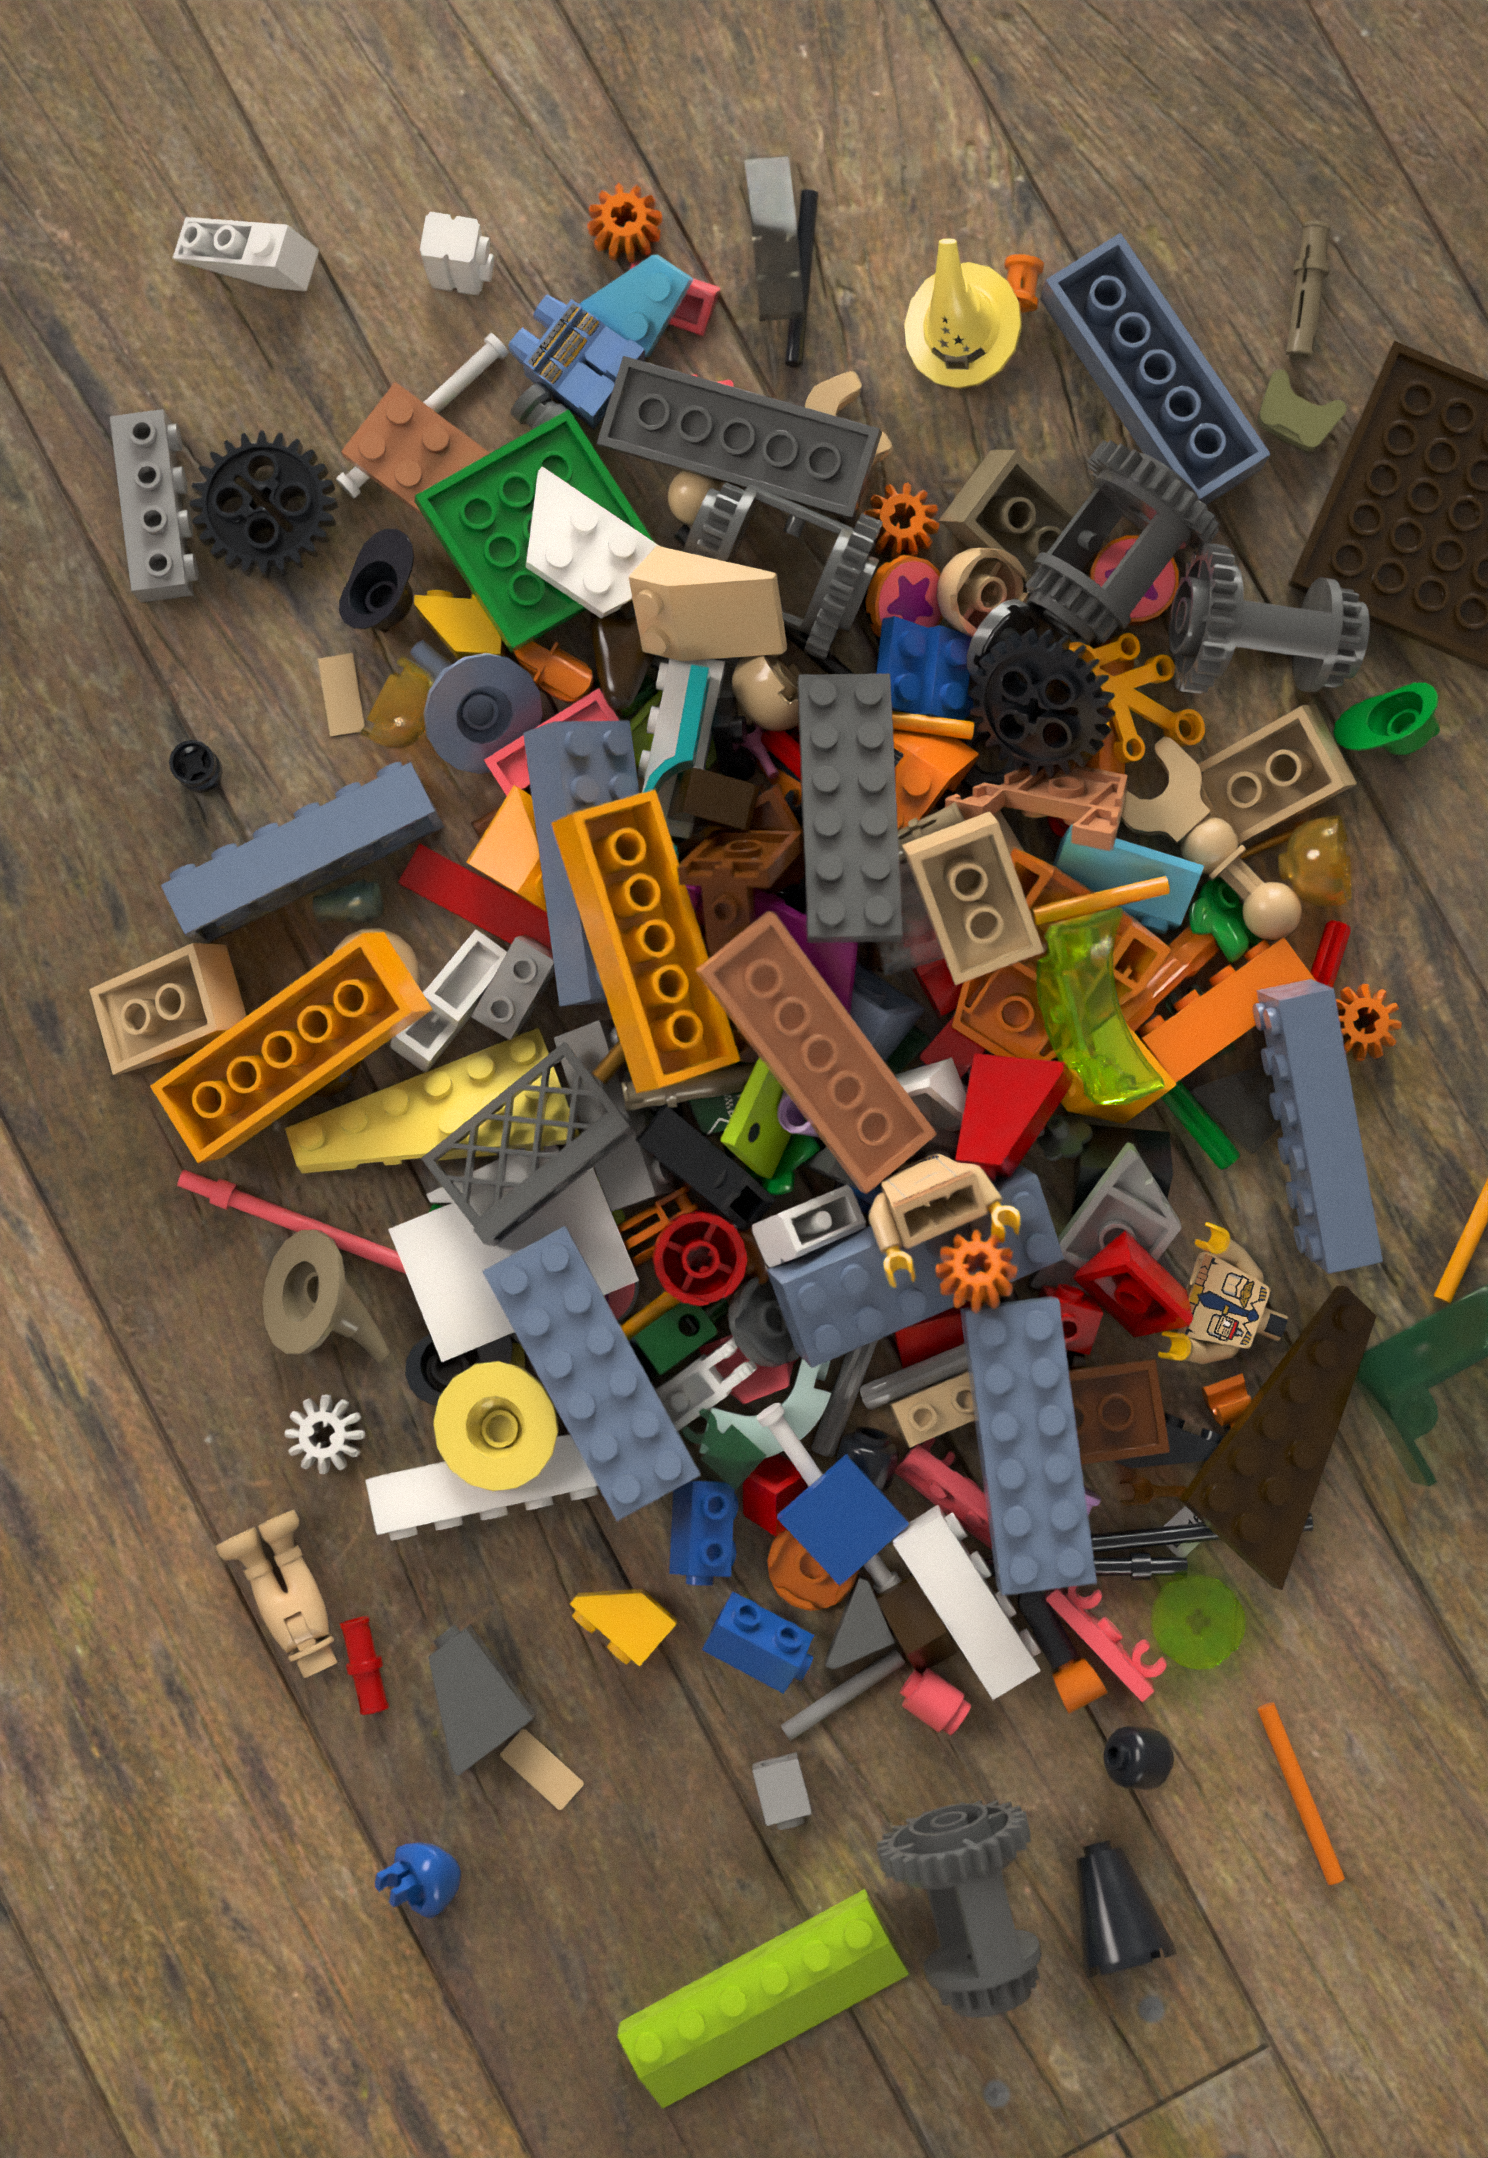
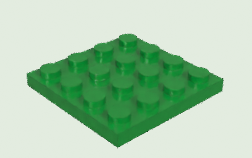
M569 409L415 495L414 502L511 653L587 610L526 568L536 480L541 467H544L653 541Z

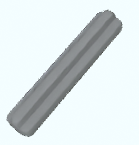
M878 1340L846 1353L811 1445L815 1453L826 1457H833L835 1455Z
M965 1344L862 1385L860 1387V1394L865 1406L871 1410L968 1371Z

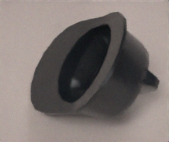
M384 529L373 534L364 543L339 600V614L345 624L353 629L373 627L380 632L386 633L390 627L397 625L410 612L413 604V590L408 580L414 562V549L408 535L398 529Z
M431 1334L427 1335L412 1347L406 1359L405 1376L409 1388L420 1400L437 1406L439 1397L451 1380L473 1365L497 1361L509 1364L512 1358L513 1346L510 1336L506 1335L441 1362Z

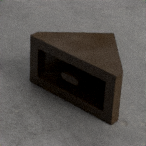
M692 767L677 773L667 818L749 832L760 787L752 783Z
M913 1575L875 1596L916 1671L922 1673L927 1668H931L958 1653L933 1605Z

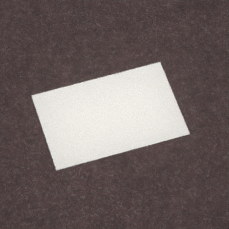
M593 1167L574 1182L575 1184L566 1188L495 1247L483 1244L473 1231L474 1227L455 1202L388 1229L441 1362L515 1332L482 1271L564 1226L568 1228L604 1295L639 1281ZM530 1171L505 1182L521 1183L530 1176ZM496 1186L470 1196V1205L479 1216L493 1206ZM504 1187L503 1197L514 1188Z

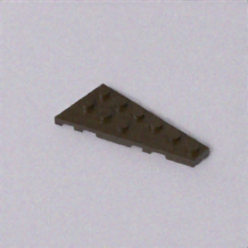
M1346 1286L1335 1287L1178 1499L1275 1589L1283 1590L1377 1317Z

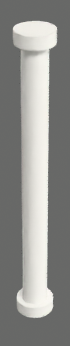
M490 333L484 339L486 344L423 403L436 413L441 412L497 358L503 360L509 354L507 348L494 334ZM355 466L347 475L342 472L336 480L352 498H356L361 493L358 488L370 477Z
M774 1403L765 1408L756 1419L762 1427L767 1426L807 1485L810 1486L823 1473L783 1417L785 1410L781 1404ZM878 1553L863 1565L875 1582L873 1588L877 1594L901 1582L898 1574L895 1571H889Z

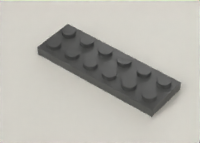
M623 356L597 444L606 449L698 474L723 483L726 482L744 489L751 484L793 503L855 521L882 431L876 427Z
M890 674L798 675L797 690L807 943L901 942L903 934Z

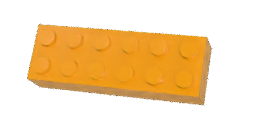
M656 790L571 813L551 822L636 1093L659 1089L741 1061L725 1010L695 972L709 958L686 885H679L677 871L679 863Z
M362 933L150 1087L197 1163L221 1159L433 1009L385 933Z

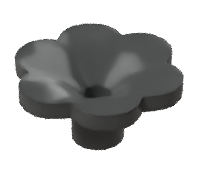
M1073 1113L1067 1117L1054 1115L1048 1120L1047 1129L1044 1130L1043 1136L1037 1138V1143L1044 1149V1155L1050 1161H1057L1063 1156L1071 1159L1077 1157L1083 1150V1144L1092 1139L1093 1130L1086 1124V1119L1082 1114Z

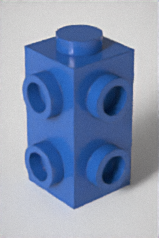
M689 1481L673 1490L669 1574L686 1575L687 1585L713 1586L714 1576L731 1577V1566L736 1559V1546L732 1540L733 1520L738 1512V1499L734 1493L735 1483Z
M732 1591L719 1613L702 1650L784 1694L793 1678L801 1682L806 1675L814 1656L807 1653L814 1635L798 1627L795 1623L781 1618L759 1606L754 1601Z

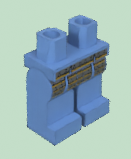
M546 295L533 314L534 319L548 330L539 340L524 328L520 329L509 343V352L524 366V373L528 379L535 384L542 382L551 391L553 398L564 404L592 429H595L606 414L623 356L645 362V349L633 340L627 341L612 331L594 315L583 310L582 306L571 299L565 305L563 302Z

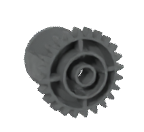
M1103 440L1087 461L1089 464L1088 469L1094 472L1092 475L1095 477L1094 486L1096 488L1047 553H1039L1033 561L1032 565L1036 572L1025 585L1028 589L1027 592L1031 595L1026 602L1036 609L1039 618L1064 637L1066 635L1070 636L1072 642H1081L1088 646L1093 641L1099 645L1104 644L1114 630L1124 631L1131 621L1130 613L1178 549H1185L1189 545L1196 550L1199 544L1203 545L1204 542L1210 543L1220 530L1218 528L1220 524L1214 520L1216 516L1206 510L1208 506L1198 500L1194 489L1176 472L1151 456L1138 453L1134 449L1130 452L1123 444L1120 443L1118 446L1111 440L1109 442ZM1123 516L1143 532L1101 587L1081 571L1094 553L1101 548L1103 541Z
M726 482L725 485L723 484L721 491L710 488L694 520L683 552L733 563L758 500L789 513L783 528L784 532L800 538L805 523L808 521L839 535L818 582L804 620L782 611L784 625L809 635L804 652L825 660L839 628L850 631L879 563V559L870 556L883 522L862 513L855 528H852L751 484L747 486L746 490Z
M1204 542L1203 545H1198L1197 552H1192L1191 563L1187 562L1186 577H1181V582L1174 597L1169 623V653H1173L1171 659L1175 665L1174 676L1171 679L1175 680L1174 687L1179 688V691L1202 694V692L1207 693L1208 687L1214 686V679L1220 678L1226 671L1235 647L1292 655L1295 684L1299 690L1315 693L1323 686L1337 688V685H1343L1344 679H1351L1357 674L1367 649L1370 620L1366 604L1358 601L1359 594L1354 593V590L1341 588L1335 579L1320 577L1308 589L1301 609L1243 600L1242 574L1239 567L1234 564L1235 555H1231V548L1225 545Z
M979 1800L975 1803L962 1802L923 1812L917 1818L906 1819L907 1825L893 1826V1832L883 1834V1840L877 1842L878 1848L876 1850L881 1870L885 1873L886 1878L893 1877L896 1883L903 1881L911 1887L927 1890L940 1947L925 1960L924 1971L929 1985L938 1990L942 2005L951 2004L952 2010L961 2016L987 2017L1007 2012L1023 2004L1030 1997L1031 1988L1037 1986L1035 1981L1039 1979L1037 1964L1041 1959L1042 1953L1039 1940L1034 1934L1015 1929L1001 1870L1013 1862L1017 1857V1851L1026 1850L1025 1843L1031 1842L1026 1812L1021 1810V1806L1012 1807L1011 1802L999 1805L998 1800H994L983 1805L982 1800Z

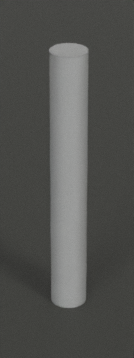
M894 1648L781 1724V1728L790 1741L906 1664L898 1650Z

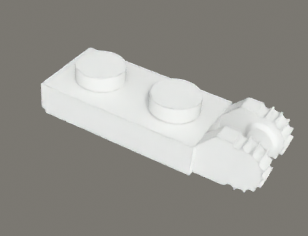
M733 1337L712 1351L708 1356L704 1353L655 1389L677 1431L727 1397L733 1387L750 1376L758 1368L750 1360L736 1367L725 1379L721 1376L714 1365L736 1352L738 1346Z

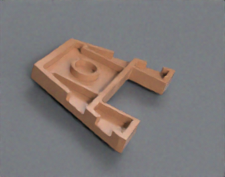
M1028 765L1005 774L1004 783L1001 785L982 783L974 786L972 796L963 800L958 794L949 796L945 799V807L956 802L965 821L987 812L994 815L1003 807L1022 810L1023 815L1032 818L1044 816L1062 818L1065 824H1072L1071 843L1111 851L1114 848L1127 794L1128 775L1078 765L1070 774H1066L1061 769L1056 775L1049 777L1045 767H1043L1036 776H1032Z

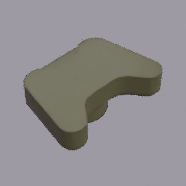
M1277 369L1269 378L1257 416V422L1261 428L1274 434L1282 442L1290 443L1304 451H1313L1317 449L1337 425L1347 409L1345 403L1341 400H1334L1325 405H1315L1297 396L1291 389L1288 373L1285 370Z

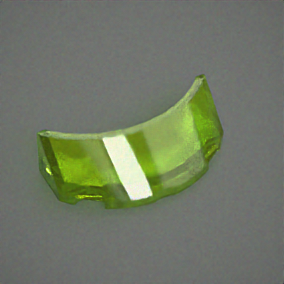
M1121 907L1050 925L1044 936L1048 942L1046 957L1037 961V995L1046 1033L1059 1061L1065 1062L1069 1069H1073L1079 1074L1083 1080L1084 1094L1094 1104L1128 1105L1165 1087L1163 1078L1150 1065L1135 1043L1117 998L1113 973V950L1117 928L1121 917H1123Z

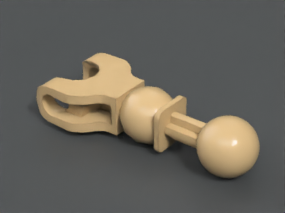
M852 371L845 372L814 386L807 397L805 408L837 416L836 414L846 405L855 401L860 393L862 383L857 373ZM882 432L872 466L885 459L893 448L888 436L884 432ZM682 471L670 484L668 490L669 507L678 520L685 524L693 525L709 489L713 488L721 491L725 483Z
M1162 737L1155 744L1154 753L1157 761L1163 766L1169 776L1167 788L1163 794L1152 800L1139 799L1127 791L1120 820L1135 834L1143 836L1161 835L1167 837L1176 846L1180 844L1183 859L1204 865L1202 873L1210 874L1208 876L1209 880L1213 881L1220 876L1244 901L1243 919L1248 929L1254 935L1266 940H1278L1290 935L1298 926L1302 914L1301 903L1297 894L1290 887L1282 883H1264L1240 858L1245 853L1246 848L1243 845L1239 847L1237 834L1232 826L1220 818L1211 817V811L1201 800L1202 776L1199 765L1175 741L1169 737Z

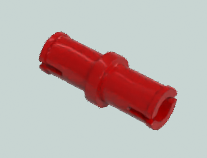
M369 1616L352 1618L340 1623L349 1663L345 1667L347 1675L353 1676L360 1715H369L389 1708L380 1668L384 1664L382 1656L376 1655Z

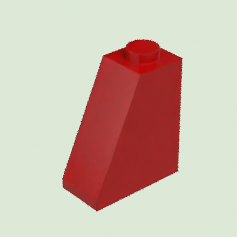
M974 1053L955 1158L957 1163L978 1165L983 1169L991 1182L995 1181L996 1176L1010 1178L1072 1085L1073 1075L1066 1063Z

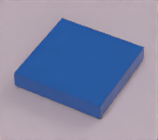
M847 1454L777 1515L778 1520L839 1586L909 1525L908 1520Z

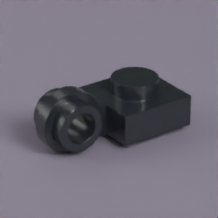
M735 697L718 698L711 730L718 763L720 762V770L724 776L746 782L754 775L757 764L752 752L748 748L740 746V743H746L747 740L746 717L739 716Z

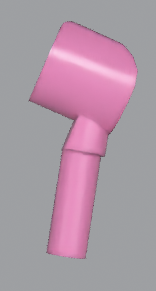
M753 722L756 730L747 734L746 743H740V745L748 748L758 758L769 779H774L779 775V772L769 757L765 745L761 743V736L764 730Z

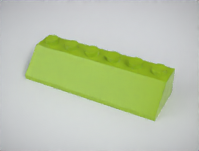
M866 1889L622 2020L619 2022L617 2037L638 2078L663 2109L909 1975V1971Z

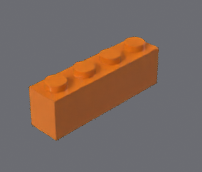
M1284 937L1271 946L1264 939L1243 954L1248 962L1235 971L1232 965L1229 964L1208 979L1213 987L1200 996L1196 989H1194L1173 1004L1177 1010L1176 1014L1166 1021L1159 1014L1137 1030L1142 1036L1140 1039L1175 1083L1256 1025L1253 1004L1259 1003L1257 990L1307 979L1316 981Z

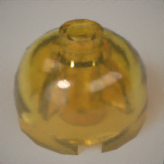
M401 655L396 663L404 668L401 675L397 672H394V674L390 673L366 719L374 723L373 728L370 729L365 726L360 732V736L388 749L410 747L420 739L422 734L426 735L424 709L429 690L435 683L434 678L426 669Z
M1341 815L1321 817L1300 825L1289 837L1287 853H1280L1278 857L1281 880H1290L1293 891L1302 901L1314 906L1332 907L1349 905V900L1352 898L1350 856L1346 855L1344 842L1348 841Z

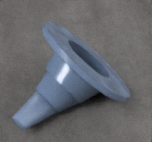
M424 640L413 646L410 653L433 684L429 690L423 712L426 736L438 756L456 769L477 774L491 772L484 759L523 736L524 732L540 725L542 718L540 691L529 672L510 658L483 653L463 657L453 664Z

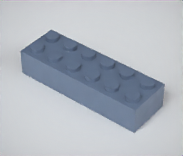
M1121 233L1045 280L1040 301L1144 454L1153 457L1176 472L1194 489L1198 500L1206 505L1261 471L1270 456V452Z
M556 721L529 730L523 734L559 1007L607 1003L551 822L571 813L639 794L630 721Z
M401 762L392 763L376 773L377 779L361 786L360 782L349 784L335 793L336 799L322 806L316 802L300 808L294 813L295 819L281 826H278L277 823L268 824L252 834L253 840L237 847L236 843L225 845L211 854L212 860L198 867L195 864H188L173 871L169 875L171 880L161 884V887L184 934L196 943L209 944L444 828L412 763L409 762L405 765H402Z
M1312 979L1257 990L1259 1003L1253 1004V1014L1258 1030H1264L1267 1048L1261 1050V1057L1267 1076L1272 1075L1275 1093H1270L1269 1100L1274 1119L1280 1120L1283 1137L1278 1138V1150L1282 1163L1284 1165L1289 1164L1291 1181L1286 1182V1193L1291 1208H1297L1300 1224L1299 1226H1294L1297 1248L1300 1253L1305 1252V1255L1311 1262L1317 1264L1328 1274L1383 1262L1334 988Z
M1019 1164L1010 1178L996 1176L992 1184L1003 1198L1000 1204L1002 1206L1014 1207L1020 1214L1019 1235L1010 1226L1003 1225L1006 1233L1005 1242L999 1243L997 1250L1010 1248L1013 1252L1009 1263L1017 1267V1276L1009 1281L1012 1282L1063 1260V1253L1037 1175ZM989 1211L987 1212L988 1214L910 1248L906 1249L903 1245L900 1251L907 1253L911 1257L916 1278L912 1282L909 1271L899 1269L893 1273L896 1288L892 1287L887 1280L884 1268L887 1254L880 1252L871 1226L767 1269L796 1352L813 1368L954 1307L953 1299L955 1293L942 1295L940 1284L943 1282V1279L936 1277V1265L943 1263L940 1258V1251L943 1247L954 1248L953 1240L957 1234L964 1237L967 1242H971L972 1233L976 1229L981 1233V1241L987 1242L992 1237V1216ZM977 1267L974 1272L968 1270V1274L975 1277L976 1273L979 1271L984 1272V1269Z
M566 1226L482 1271L617 1521L700 1476L699 1469Z
M1051 1296L999 1303V1306L995 1309L989 1305H983L980 1308V1312L976 1314L972 1311L971 1307L960 1308L997 1588L1003 1596L1097 1583L1059 1299Z

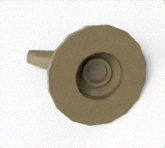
M316 1229L300 1230L288 1238L274 1256L265 1280L262 1305L265 1328L272 1343L285 1354L306 1355L321 1346L329 1333L334 1331L346 1338L352 1337L378 1363L383 1362L388 1357L390 1351L373 1318L352 1287L345 1281L342 1255L334 1239Z

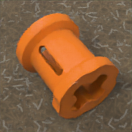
M1024 254L1007 256L1004 263V268L1008 271L1006 280L1009 282L1020 303V311H1035L1038 309L1039 299L1035 296L1038 275L1044 271V262L1037 257Z

